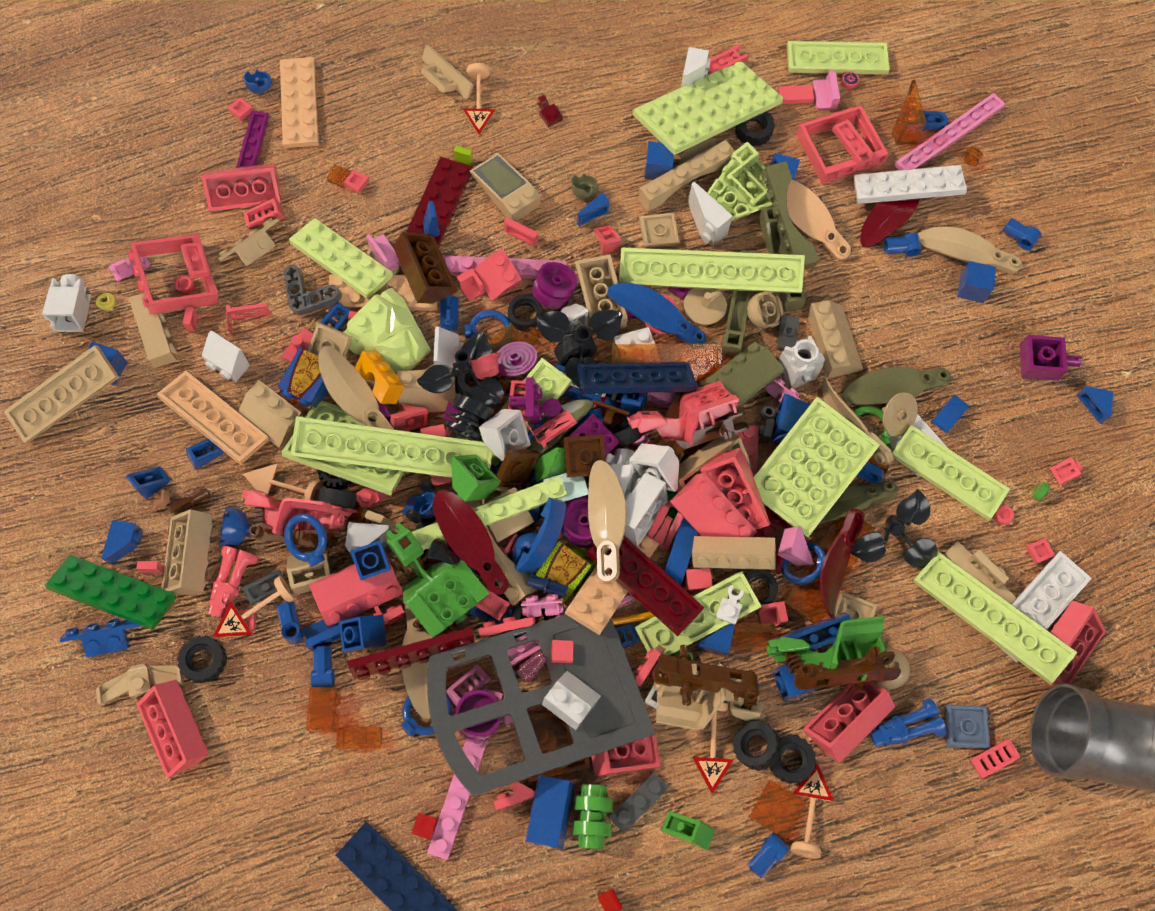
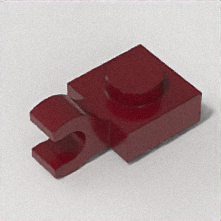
M545 95L538 97L540 101L538 106L541 109L539 115L548 127L563 120V115L555 104L549 105Z

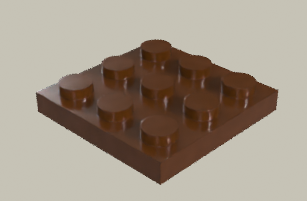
M551 711L529 716L543 754L573 744L567 723ZM585 758L538 775L552 778L588 769L591 766L589 758ZM538 775L528 778L529 783L536 782Z

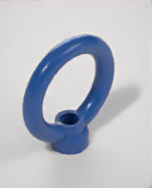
M484 310L477 313L469 324H464L465 339H470L477 334L476 326L480 320L487 317L496 318L505 327V335L502 340L491 344L492 351H496L509 343L512 337V325L509 319L501 312Z
M302 513L293 516L288 521L284 532L285 544L289 552L295 558L308 562L310 567L325 560L323 553L327 544L326 531L316 517L310 514ZM299 522L310 523L318 534V546L316 550L308 554L301 552L293 541V529Z
M806 542L808 549L818 555L817 568L813 573L803 577L795 576L789 570V561L784 559L781 567L783 576L789 582L799 585L817 580L820 577L822 565L826 557L825 551L820 546Z
M446 694L448 714L452 715V704ZM408 695L403 704L402 715L404 722L400 725L401 728L411 738L416 733L420 735L435 734L433 726L422 727L411 717L412 703Z

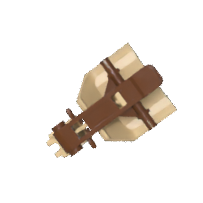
M685 644L680 646L679 658L665 654L659 656L658 664L653 670L654 690H657L656 723L700 730L705 728L724 701L730 703V710L733 716L747 722L764 721L765 713H761L764 709V704L758 702L760 699L758 677L754 671L727 668L720 663L716 666L695 662L689 654V646H685Z

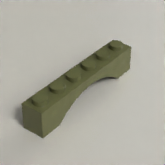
M787 161L766 166L762 174V182L766 184L768 189L767 197L773 205L772 213L778 221V232L783 236L784 250H787L788 255H805L804 270L814 268L819 262L814 244L806 240L798 232L788 213L787 191L792 176Z
M773 206L763 207L759 216V223L768 254L788 255L787 250L785 251L783 247V236L778 232L777 218L772 213ZM803 287L802 293L779 292L784 312L803 308L806 301Z
M741 250V253H757ZM733 290L721 356L734 358L741 352L747 319V306L752 291Z

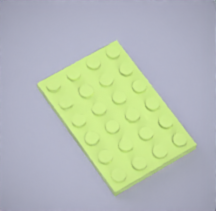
M816 397L754 476L763 504L792 527L801 526L804 536L808 538L880 444L820 398Z
M321 401L316 408L312 407L305 417L365 426L349 416L339 406L325 401ZM293 436L282 450V457L390 496L405 472L290 456Z

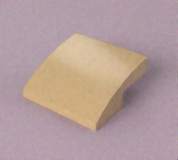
M514 487L508 490L507 492L499 495L498 497L490 500L489 502L495 501L497 499L516 493L518 491ZM526 511L488 527L495 540L499 542L530 525L534 520L529 511Z

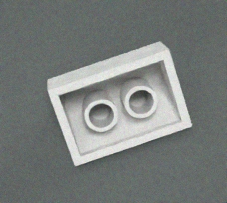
M646 472L642 478L637 479L632 493H628L625 497L626 528L624 536L636 547L639 546L653 525L660 507L668 502L666 482Z

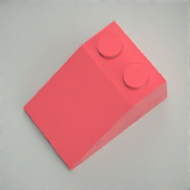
M655 735L592 756L595 777L661 767Z

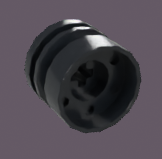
M456 394L451 406L458 413L448 412L447 416L453 419L454 422L444 420L443 425L461 437L481 441L482 435L475 431H480L479 427L481 425L479 422L488 421L492 417L494 410L470 397Z

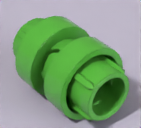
M585 784L582 785L581 796H575L574 810L581 812L580 821H573V835L579 836V848L604 850L605 838L612 837V823H606V813H613V799L607 798V786Z

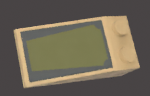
M499 153L470 170L472 176L506 218L518 221L540 206L541 196Z

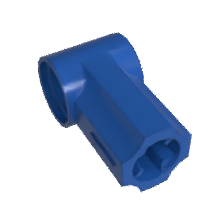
M1013 218L1008 221L1002 230L1016 239L1018 245L1024 250H1031L1041 237L1039 229L1032 226L1026 227Z
M909 233L904 237L885 238L883 248L886 254L905 253L906 256L912 257L922 252L917 233Z
M295 602L281 603L277 606L282 628L281 634L289 644H298L303 639V631L300 627ZM291 630H297L293 637H288Z
M325 646L313 648L312 689L334 687L335 677L334 670L332 669V648Z
M774 832L763 842L762 848L747 864L760 878H763L776 861L779 862L790 849Z

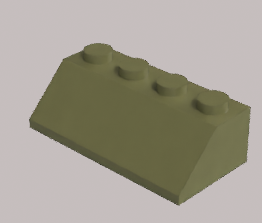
M754 342L700 384V387L721 381L726 390L739 398L738 406L736 407H740L785 370L768 348Z

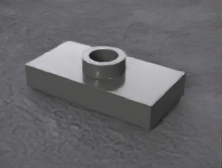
M786 315L780 317L777 350L784 351L786 346L792 348L796 345L799 317Z
M280 569L242 587L251 606L277 592L274 580L278 576L284 579Z

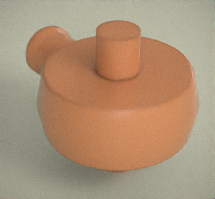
M161 489L153 494L154 505L151 507V510L157 512L159 507L163 508L170 504V493L167 490Z

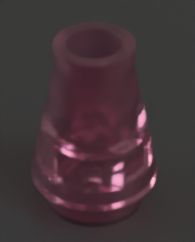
M538 651L519 666L520 669L517 673L522 679L530 683L536 679L548 659L542 652Z

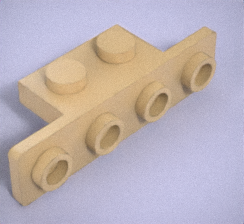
M429 45L425 46L422 60L428 66L422 67L421 74L441 92L446 93L456 90L465 99H468L473 89V84Z
M270 218L263 223L265 227L260 230L255 228L248 233L250 237L246 240L241 238L233 243L234 248L231 250L226 248L218 254L220 257L217 261L220 263L235 252L247 267L276 246L266 233V230L277 224L279 219L273 220Z
M956 542L945 552L944 555L1008 603L1012 604L1016 600V597L1003 585L1009 579L1003 569L997 567L987 554L978 550L972 555L959 542Z

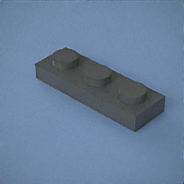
M654 772L609 818L622 833H625L669 787Z

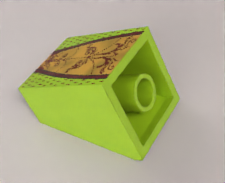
M566 539L557 543L536 575L546 579L551 578V581L568 586L567 594L563 596L562 601L565 604L571 600L586 581L587 577L597 566V563L587 555L586 551L571 544Z

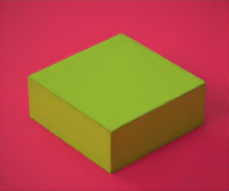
M456 145L453 150L454 161L471 166L473 162L472 150Z

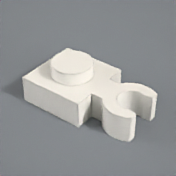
M730 586L728 589L729 599L722 598L716 618L735 625L742 607L737 601L743 597V590H740L738 596H734L732 594L733 586Z

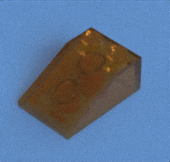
M916 80L911 81L902 101L894 128H892L891 134L892 138L895 139L896 145L916 144L926 124Z

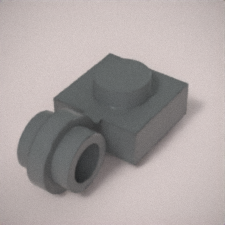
M766 406L761 411V417L765 420V423L760 425L758 435L761 436V443L768 444L771 439L774 419L776 417V410L771 406Z

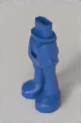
M931 698L923 701L922 708L903 716H893L891 720L878 725L877 729L872 730L870 736L875 747L881 745L886 747L899 743L906 744L909 740L928 733H934L937 737L946 736L947 733L942 717L907 729L906 725L939 715L938 707Z

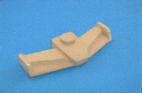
M143 663L134 665L127 672L96 688L98 705L103 706L129 692V697L131 698L142 696L152 688V685L176 679L179 685H184L183 674L180 672L181 670L178 668V665H145Z

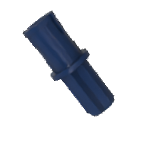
M530 574L527 581V586L540 589L544 593L550 592L559 596H566L568 586L551 581V578L546 579Z

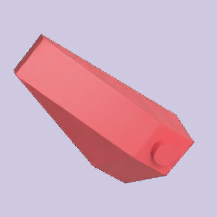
M741 447L724 453L701 467V473L706 474L755 530L770 525L752 471Z

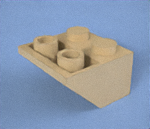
M314 550L306 551V552H303V553L308 554V553H310V552H312V551H314ZM325 550L323 553L325 560L312 567L309 566L308 562L301 561L293 555L287 556V573L290 588L295 595L311 591L309 584L333 574L328 551Z

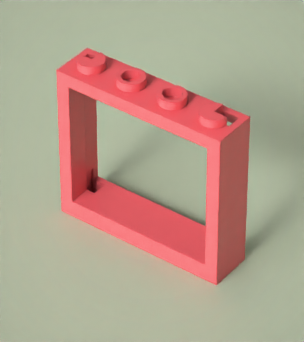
M862 105L850 107L841 112L837 111L825 117L821 116L809 122L805 121V123L799 125L796 136L822 184L882 165L888 156L887 150ZM847 119L850 122L855 121L869 148L872 150L873 157L868 158L866 155L860 156L862 162L859 164L854 159L825 167L809 135L831 129L834 125Z
M199 234L131 243V251L128 252L130 262L133 261L134 263L132 268L134 276L139 279L137 281L138 290L143 292V306L148 308L150 315L183 310L186 307L196 308L218 303V291ZM200 242L209 269V276L201 277L206 293L153 301L140 257L181 252V244Z

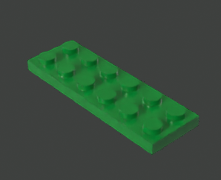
M73 555L67 557L45 584L46 589L152 630L156 628L177 599L176 595L172 592Z

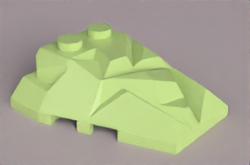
M748 142L732 154L728 165L723 168L722 174L715 180L707 192L733 216L731 221L772 205V202L767 197V186L762 182L765 166L758 160L759 153Z
M392 288L385 290L380 296L378 294L374 295L347 323L348 328L343 332L353 337L349 346L350 351L358 356L361 355L362 351H378L396 373L397 371H411L431 351L406 301Z

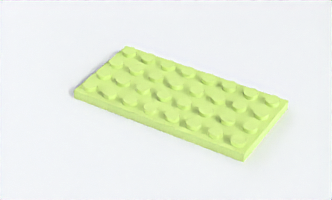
M741 61L633 109V116L668 150L676 155L782 104L783 97Z

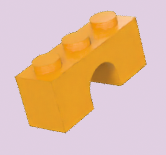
M362 351L355 369L364 380L375 381L372 392L381 404H397L405 385L378 351Z

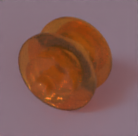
M969 147L966 153L963 154L964 162L971 166L977 165L983 157L981 150L976 147Z
M538 326L528 327L527 331L529 334L524 335L525 340L531 345H540L541 341L539 338H543Z

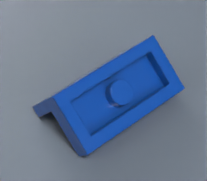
M324 619L303 628L306 645L311 651H313V648L325 646L341 638L339 623L328 628Z

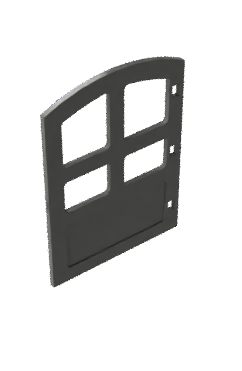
M563 615L429 657L427 697L433 730L449 767L473 797L656 734L612 618L600 635L580 623L576 624V621L571 617ZM526 633V640L516 642L514 636ZM552 640L573 641L572 663H551ZM537 642L552 684L523 693L519 689L507 651L521 645ZM465 652L466 658L454 661L452 655ZM490 656L505 698L454 716L449 715L446 701V670L453 666ZM566 671H569L601 697L577 730L567 724L573 740L572 745L543 754L536 739L527 709L542 704L545 696ZM509 715L512 717L525 760L481 775L467 758L455 733Z

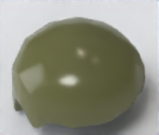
M582 174L581 177L574 175L571 179L572 192L580 199L590 198L597 193V180L592 176H586V174Z

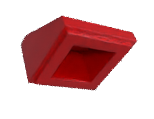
M418 813L411 834L432 840L438 818Z
M609 889L598 896L604 911L622 910L623 906L613 889Z

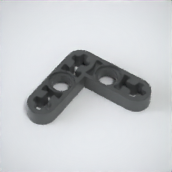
M290 265L285 269L284 278L289 307L297 315L318 310L341 300L342 292L335 285H328L306 293L302 271L296 265ZM296 286H300L298 293L293 294V289ZM319 296V301L316 304H312L313 298Z

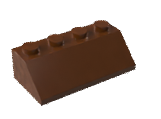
M401 232L393 248L416 302L433 304L456 293L458 289L433 234Z

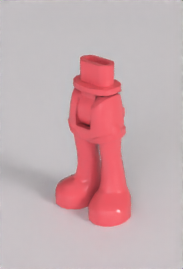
M228 546L222 547L221 554L223 560L216 582L213 583L211 599L208 602L210 608L207 614L220 618L223 617L230 601L233 602L239 594L238 588L244 570L248 565L256 564L259 557L242 550L238 551ZM237 559L229 583H227L226 581L234 560Z

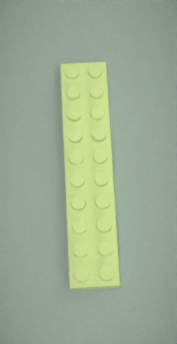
M621 248L619 283L657 287L802 293L805 255Z
M296 416L290 456L452 478L451 458L453 456L476 454L490 469L492 451L484 445V442Z

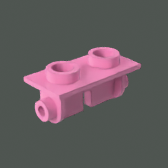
M147 256L140 257L143 270L151 267ZM128 257L126 260L123 259L119 262L111 263L109 269L116 281H120L134 274L132 268L134 263L133 261L130 262Z
M779 377L764 387L765 391L774 398H777L781 393L783 396L784 394H789L800 399L799 396L801 394L793 388L788 390L784 387L785 382Z
M556 594L546 595V598L528 596L521 603V606H526L522 609L523 616H527V618L542 616L541 609H545L546 616L560 615V613H564V606L559 604L562 603L563 596L558 597Z

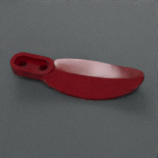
M921 198L878 202L872 208L862 226L860 234L861 245L863 247L874 246L894 233L913 215Z
M445 490L437 492L433 498V511L445 540L462 561L478 571L492 593L497 595L503 594L508 589L509 582L495 560L491 538L481 519L456 494ZM485 563L491 565L489 571L484 570L483 566ZM496 580L502 582L501 588L495 587Z
M851 509L846 514L843 528L830 546L822 565L820 574L821 597L824 607L832 619H835L838 593L850 559L851 547L854 546L855 541L858 539L864 523V513L861 509Z

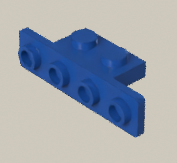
M113 619L103 625L93 623L83 629H78V627L67 629L59 639L60 642L81 639L87 658L128 649L130 645L125 629L141 625L128 620L119 621V619Z

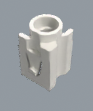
M63 275L60 283L52 278L42 315L51 322L50 327L54 332H84L91 294H86V282L77 275Z
M811 336L797 341L796 345L792 348L786 346L778 362L785 370L781 375L789 389H795L815 380L823 367L825 358L822 353H819V349Z
M616 449L614 455L609 453L606 455V463L615 471L626 497L628 493H632L637 479L641 477L629 461L635 452L629 449Z

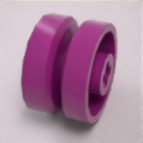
M547 262L539 269L537 278L532 286V294L540 304L548 308H563L569 303L572 293L576 288L577 276L573 270L562 263Z
M579 498L568 504L563 521L566 538L571 544L579 548H589L595 545L589 526L588 498Z
M470 691L463 695L457 703L455 715L497 702L498 699L488 691ZM501 717L460 730L458 733L467 741L474 743L485 742L497 732Z

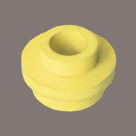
M102 293L96 299V305L101 310L109 311L115 306L116 300L110 293Z

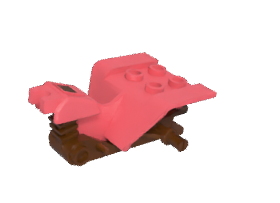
M721 381L699 387L696 391L683 393L680 398L678 419L665 418L658 411H639L627 417L631 428H638L640 433L645 432L651 444L669 446L672 449L676 446L687 449L719 437H724L725 439L729 437L730 439L732 434L749 429L746 422L733 424L732 419L744 415L745 410L742 407H736L738 406L739 398L726 390Z
M243 490L242 498H245V505L255 506L254 510H251L252 513H256V515H252V518H256V520H252L255 524L249 529L252 538L285 543L284 532L288 521L293 516L304 513L316 517L323 525L327 536L325 550L344 553L342 549L333 548V545H336L338 542L334 536H347V533L340 532L345 522L344 516L349 517L352 513H357V510L333 506L320 501L285 498L280 503L279 500L259 490ZM308 522L297 523L292 534L294 544L311 548L317 547L319 539L316 529Z

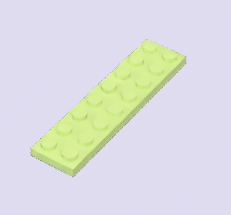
M940 552L937 553V556L925 566L913 581L1050 685H1052L1077 654L1068 645Z

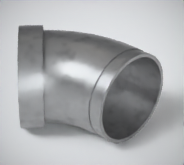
M1069 684L1056 685L1041 697L1034 710L1030 726L1031 751L1035 762L1041 770L1049 775L1069 780L1088 779L1134 789L1155 791V706L1099 697L1091 690Z

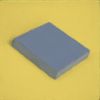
M944 705L947 747L990 749L987 706Z

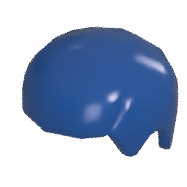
M256 69L254 74H250L247 71L243 76L246 87L254 94L264 93L272 85L270 74Z

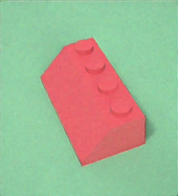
M276 163L207 171L201 175L209 211L258 206L272 198L281 203Z
M696 474L670 501L701 536L753 537L757 533L753 526L706 474Z
M390 561V571L360 581L354 564L309 584L319 611L328 628L338 624L339 621L349 619L376 605L378 606L403 595L402 588Z
M1072 601L1065 608L1059 621L1054 624L1050 633L1076 651L1077 654L1052 683L1053 686L1059 684L1071 685L1105 634L1106 630L1094 607Z
M177 679L154 685L136 703L167 779L200 763L208 755L207 746L202 740L199 727L193 719L191 709L187 705L183 690L179 686Z
M868 681L860 690L855 688V683L848 684L803 728V731L827 756L838 763L896 707L888 691L872 681Z

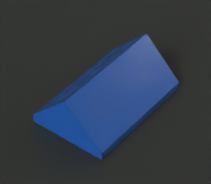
M538 775L525 842L560 850L564 849L575 790L574 783Z

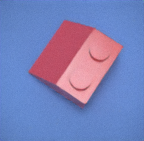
M503 248L487 257L474 269L491 301L496 300L523 283Z

